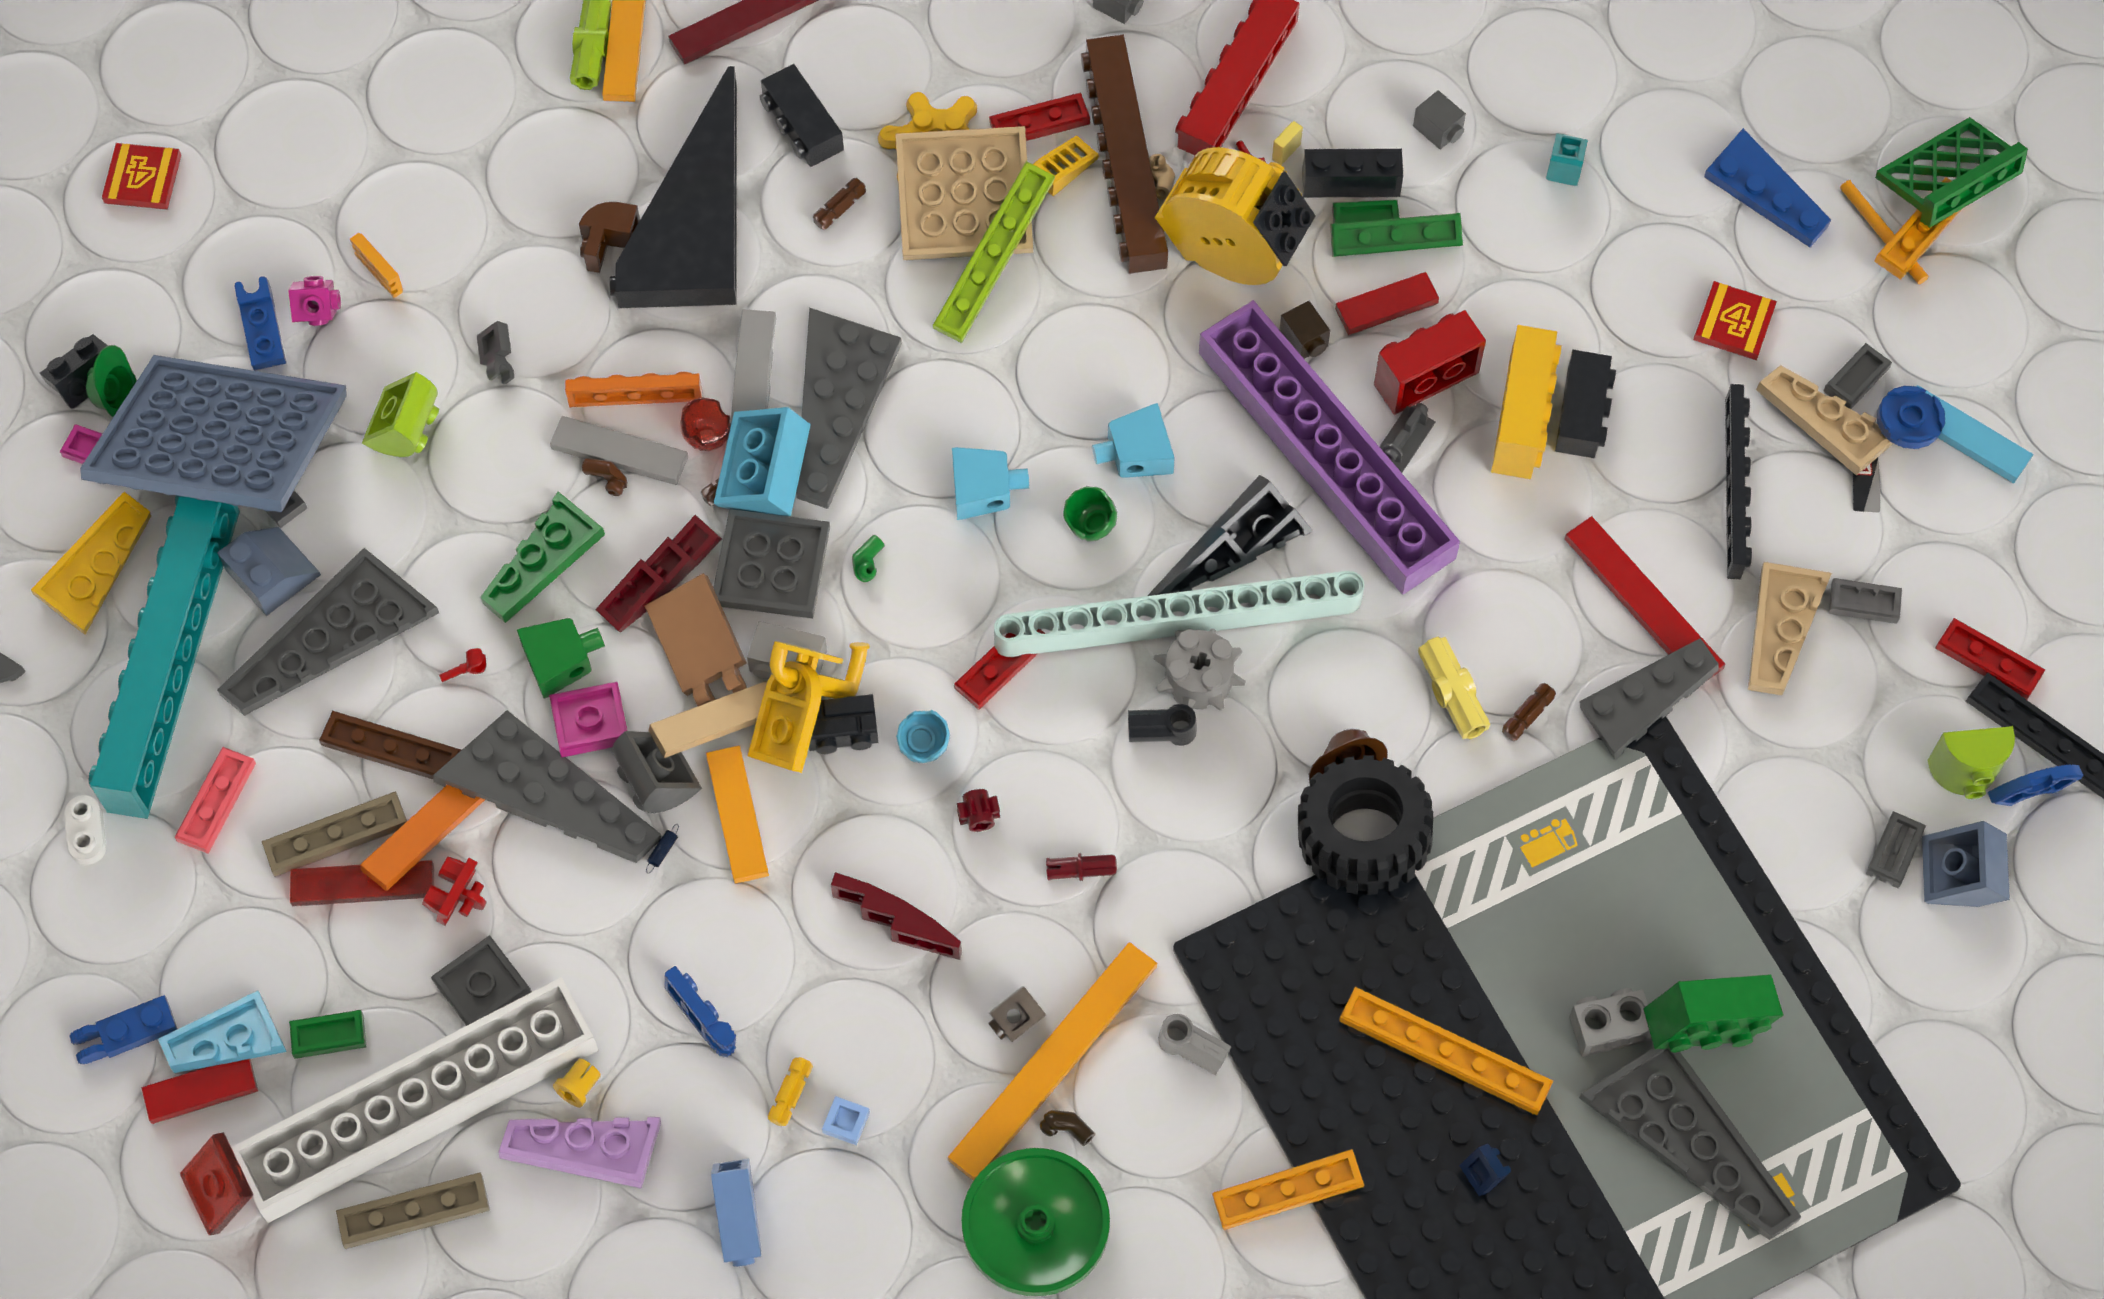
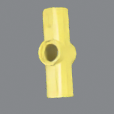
M1438 636L1428 640L1419 647L1418 653L1432 679V689L1437 702L1442 708H1447L1462 739L1470 740L1480 736L1489 729L1490 722L1476 697V687L1471 674L1465 667L1461 668L1446 637L1440 638Z

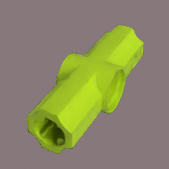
M583 0L579 27L574 28L572 41L574 57L570 81L571 84L576 85L582 90H591L593 87L598 86L600 80L602 60L607 55L608 25L611 13L610 0Z

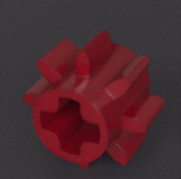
M975 789L963 794V802L957 803L960 825L968 824L969 830L972 832L986 831L994 827V819L1000 818L997 796L989 797L988 791L985 789Z

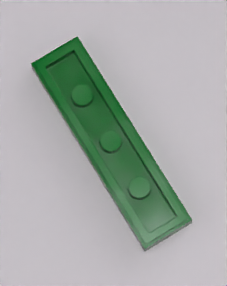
M1461 213L1330 224L1332 257L1463 246Z

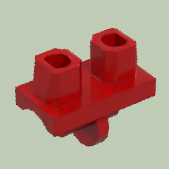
M447 856L438 876L454 885L449 893L431 885L422 902V905L437 914V922L446 926L459 901L463 902L458 912L465 917H468L472 908L483 910L486 906V900L480 896L484 888L483 884L475 881L470 890L466 889L476 872L477 861L468 858L466 863Z

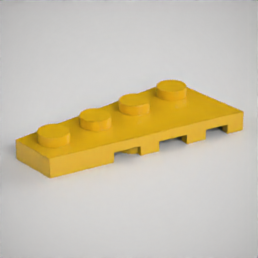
M123 492L31 589L33 595L86 635L148 524L151 512L126 492Z

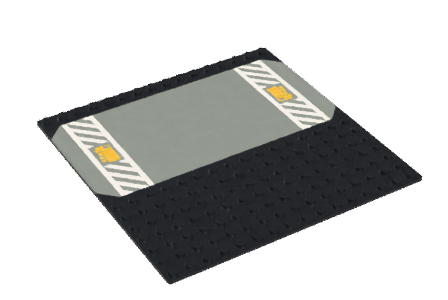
M1660 717L1647 728V733L1638 741L1633 740L1626 746L1624 753L1616 760L1599 737L1434 817L1432 848L1430 854L1427 855V862L1421 870H1415L1414 878L1407 883H1404L1402 880L1399 881L1398 888L1387 891L1386 888L1378 889V894L1367 895V891L1358 890V894L1347 893L1346 887L1340 886L1339 889H1335L1327 885L1326 877L1319 879L1316 875H1313L1175 942L1173 946L1175 956L1222 1041L1231 1046L1229 1053L1291 1166L1297 1167L1353 1149L1364 1187L1316 1201L1312 1204L1365 1299H1753L1956 1193L1961 1187L1956 1174L1667 717L1663 719ZM1771 974L1784 1015L1771 1024L1772 1028L1770 1030L1757 1034L1753 1037V1042L1746 1046L1732 1047L1731 1043H1727L1709 1050H1702L1701 1046H1692L1685 1051H1681V1054L1801 1215V1219L1771 1240H1768L1579 1098L1581 1093L1654 1048L1651 1040L1582 1057L1569 1018L1573 1006L1577 1005V1001L1590 996H1596L1598 1000L1608 998L1615 991L1631 988L1632 992L1643 989L1649 1005L1678 981ZM1357 987L1553 1080L1538 1115L1532 1114L1339 1022L1340 1016L1354 988ZM1623 1010L1620 1012L1622 1018L1626 1021L1633 1022L1637 1020L1636 1015L1632 1011ZM1589 1018L1585 1020L1587 1026L1591 1029L1598 1030L1603 1028L1601 1022L1597 1019ZM1489 1144L1491 1148H1497L1500 1151L1497 1158L1503 1167L1509 1165L1511 1172L1489 1193L1478 1196L1459 1165L1478 1147Z

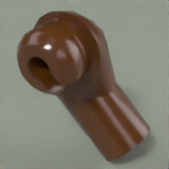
M586 458L583 461L582 471L585 475L603 477L608 481L605 489L610 495H622L624 489L627 488V478L613 462Z

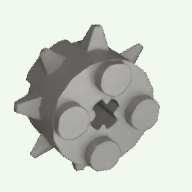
M1213 628L1209 631L1188 629L1182 632L1178 630L1175 632V640L1169 647L1167 654L1154 655L1153 659L1165 667V678L1156 689L1159 693L1171 692L1177 703L1186 704L1192 709L1203 710L1208 705H1213L1218 710L1224 709V699L1227 697L1232 686L1245 685L1246 681L1233 673L1234 662L1242 654V650L1240 647L1232 648L1229 641L1217 635L1216 630Z

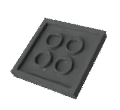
M729 509L713 587L721 606L813 619L830 532V522Z

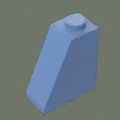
M750 1159L713 1164L711 1178L724 1263L732 1261L734 1267L755 1263L754 1258L761 1257V1243Z

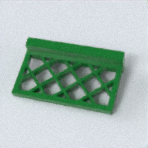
M1969 117L1877 170L1875 178L1922 212L1920 221L1931 228L2022 174L2028 148L2020 142L2012 146L2008 145ZM1969 130L1978 139L1960 138V135ZM1940 146L1955 147V152L1937 151V148ZM1960 147L1978 148V154L1960 153ZM1983 149L1997 150L2000 153L1997 155H1984ZM1918 159L1932 160V166L1914 165V161ZM1937 161L1955 162V168L1937 166ZM1960 162L1979 164L1973 169L1960 168ZM1892 174H1909V180L1896 179ZM1913 174L1932 176V181L1913 180ZM1937 176L1955 177L1949 183L1937 182ZM1913 190L1932 191V193L1923 199L1914 193Z

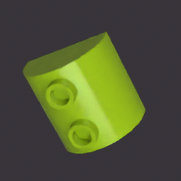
M415 372L385 386L362 444L377 452L395 457H408L413 455L414 452L420 453L428 441V436L422 433L426 424H432L439 413V408L434 405L438 395L435 385L423 375Z
M2013 726L1943 732L1928 758V765L1932 776L1944 789L1955 794L1965 795L1966 799H1977L1985 796L1986 789L1992 785L2013 751L2015 744Z

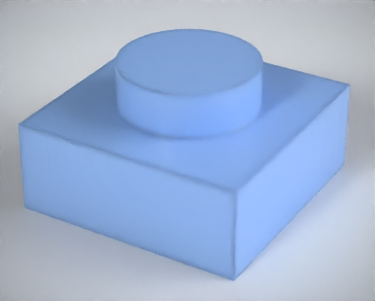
M835 1096L822 1128L823 1134L857 1146L870 1114V1109Z

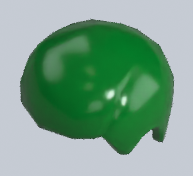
M1085 486L1075 490L1065 501L1063 517L1069 528L1081 540L1085 539L1087 542L1097 541L1107 536L1116 526L1117 509L1112 499L1103 489Z

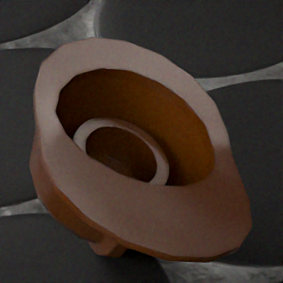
M1343 730L1331 738L1324 754L1312 765L1309 772V783L1316 773L1320 772L1323 775L1324 767L1333 762L1339 765L1343 763L1344 758L1354 756V760L1363 759V755L1374 756V760L1382 761L1383 758H1388V750L1382 741L1370 738L1364 730Z

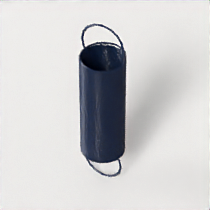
M672 830L665 831L647 859L649 864H653L654 867L660 866L678 838L676 833L672 832Z

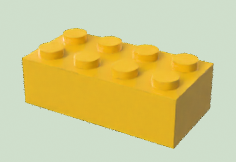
M1517 325L1509 360L1491 473L1531 479L1534 467L1540 468L1547 442V425L1550 421L1552 410V394H1554L1557 379L1556 368L1559 363L1562 345L1556 344L1558 331Z

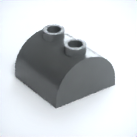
M625 731L613 744L612 753L620 765L617 768V773L623 781L630 783L635 792L633 802L640 810L648 813H660L683 804L702 789L682 752L664 758L649 732Z

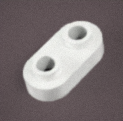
M87 795L77 796L69 801L64 812L67 848L77 863L91 865L98 862L106 851L103 811L93 797ZM87 808L85 814L77 815L79 809ZM90 840L88 846L80 847L82 841Z

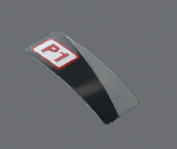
M1878 457L1859 474L1855 475L1853 473L1854 511L1880 512Z

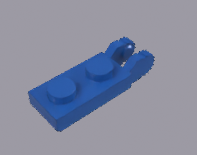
M676 966L666 971L665 989L704 1040L707 1041L714 1051L716 1050V1054L723 1056V1058L731 1056L736 1049V1034L732 1031L729 1023L717 1020L719 1018L717 1010L709 1000L703 1002L696 993L698 991L697 985L688 973L682 975Z
M163 995L95 1022L96 1025L83 1026L70 1033L69 1037L73 1045L82 1044L101 1037L103 1044L92 1045L76 1054L78 1064L84 1065L107 1056L111 1058L157 1040L178 1028L168 1000Z

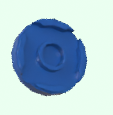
M1905 385L1892 389L1882 399L1877 410V424L1881 433L1891 443L1902 448L1919 449L1929 446L1938 439L1945 425V410L1940 400L1934 395L1931 397L1925 393V389L1918 386Z

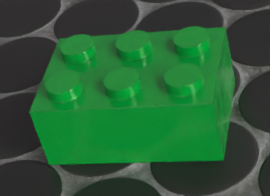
M1771 974L1678 981L1643 1008L1655 1050L1670 1048V1051L1673 1053L1685 1051L1692 1046H1701L1702 1050L1714 1049L1727 1043H1731L1732 1047L1746 1046L1753 1042L1754 1036L1772 1028L1771 1024L1784 1015Z

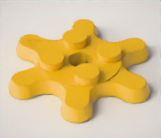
M915 92L910 95L906 102V107L911 114L912 120L904 126L888 125L883 127L878 134V143L885 149H896V134L969 130L968 123L977 113V104L971 97L962 96L952 107L936 109L930 105L929 99L923 93Z

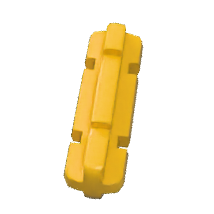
M795 1057L792 1060L788 1069L791 1073L790 1075L786 1074L775 1098L777 1104L776 1106L772 1105L768 1114L770 1122L778 1126H786L792 1115L790 1109H795L806 1084L804 1078L809 1077L813 1068L810 1061L802 1057Z

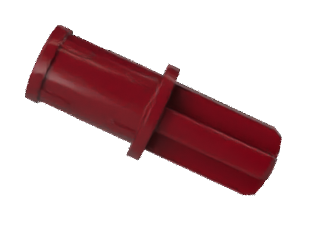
M1078 853V857L1046 858L1048 881L1066 878H1079V881H1083L1084 877L1111 876L1117 873V860L1113 854L1082 856V853Z

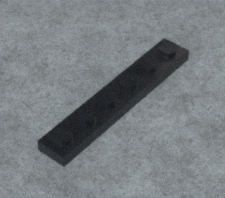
M1730 384L1725 399L1727 579L1741 580L1745 567L1750 568L1752 560V548L1746 547V537H1750L1751 517H1746V507L1750 506L1751 487L1745 486V477H1749L1751 467L1750 457H1745V447H1748L1750 442V427H1745V418L1749 416L1750 399L1744 397V385Z

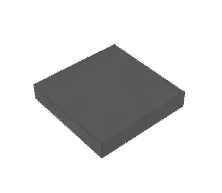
M490 935L431 976L434 984L466 1026L532 992L531 988Z

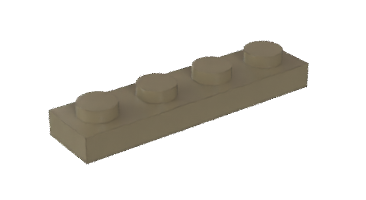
M395 791L261 842L274 877L396 832L407 822V819Z
M481 1172L339 1209L336 1210L343 1247L348 1249L490 1211L484 1179Z

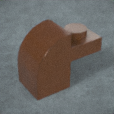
M604 202L593 206L582 216L579 222L582 236L580 256L585 259L587 271L600 273L608 246L625 248L640 221L638 205Z

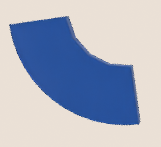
M2079 765L2055 766L2021 776L1987 793L1992 803L2012 806L2037 795L2056 793L2080 780L2083 774Z

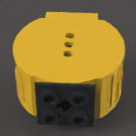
M1213 147L1198 152L1188 168H1184L1156 214L1155 219L1186 261H1196L1202 268L1229 281L1247 285H1261L1274 280L1282 266L1288 265L1316 215L1303 198L1302 193L1299 192L1300 190L1288 176L1287 171H1283L1285 168L1275 162L1267 164L1252 155L1238 150Z

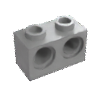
M1625 988L1613 992L1611 997L1599 1000L1596 996L1583 998L1576 1002L1577 1005L1573 1006L1569 1016L1582 1057L1652 1040L1643 1010L1648 1005L1643 989L1632 992L1631 988ZM1623 1010L1632 1011L1636 1015L1637 1020L1633 1022L1626 1021L1622 1018L1620 1012ZM1589 1018L1597 1019L1601 1022L1603 1028L1598 1030L1591 1029L1587 1026L1585 1020Z

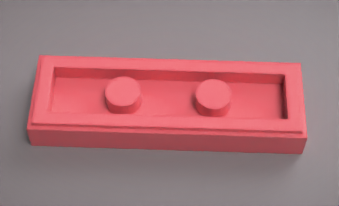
M222 747L174 837L177 842L209 854L256 765L254 758Z

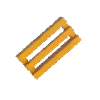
M357 233L351 237L350 242L353 244L355 256L389 294L395 298L403 293L398 273L363 234Z

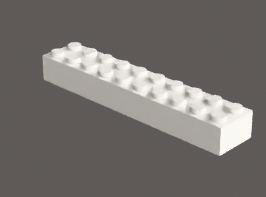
M560 977L229 1149L260 1213L270 1223L575 1064L579 1058L584 1059L599 1050L594 1036L563 978Z

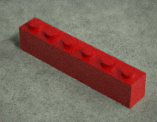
M1295 0L1252 1L1248 10L1249 16L1245 22L1240 21L1234 32L1235 39L1232 44L1224 46L1220 54L1219 65L1216 69L1211 68L1205 79V88L1202 92L1198 91L1194 95L1190 104L1191 110L1187 117L1183 115L1179 119L1175 129V133L1178 134L1177 148L1196 155L1207 148L1222 147L1298 22L1299 2Z

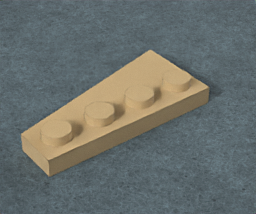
M1768 562L1763 563L1760 575L1748 690L1783 695L1832 573Z

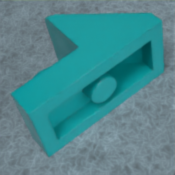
M1556 133L1546 179L1577 186L1588 140Z

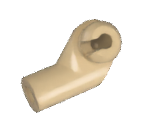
M1154 154L1149 157L1153 179L1156 183V194L1158 199L1164 200L1172 190L1175 173L1166 163L1163 155Z

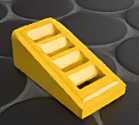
M1076 135L1039 158L1033 165L1052 174L1049 171L1051 168L1057 172L1054 175L1055 180L1048 191L1052 196H1055L1098 160L1099 154ZM1077 147L1086 156L1082 158L1073 150ZM1069 155L1076 162H1070L1065 156ZM1060 161L1067 168L1063 169L1057 163Z

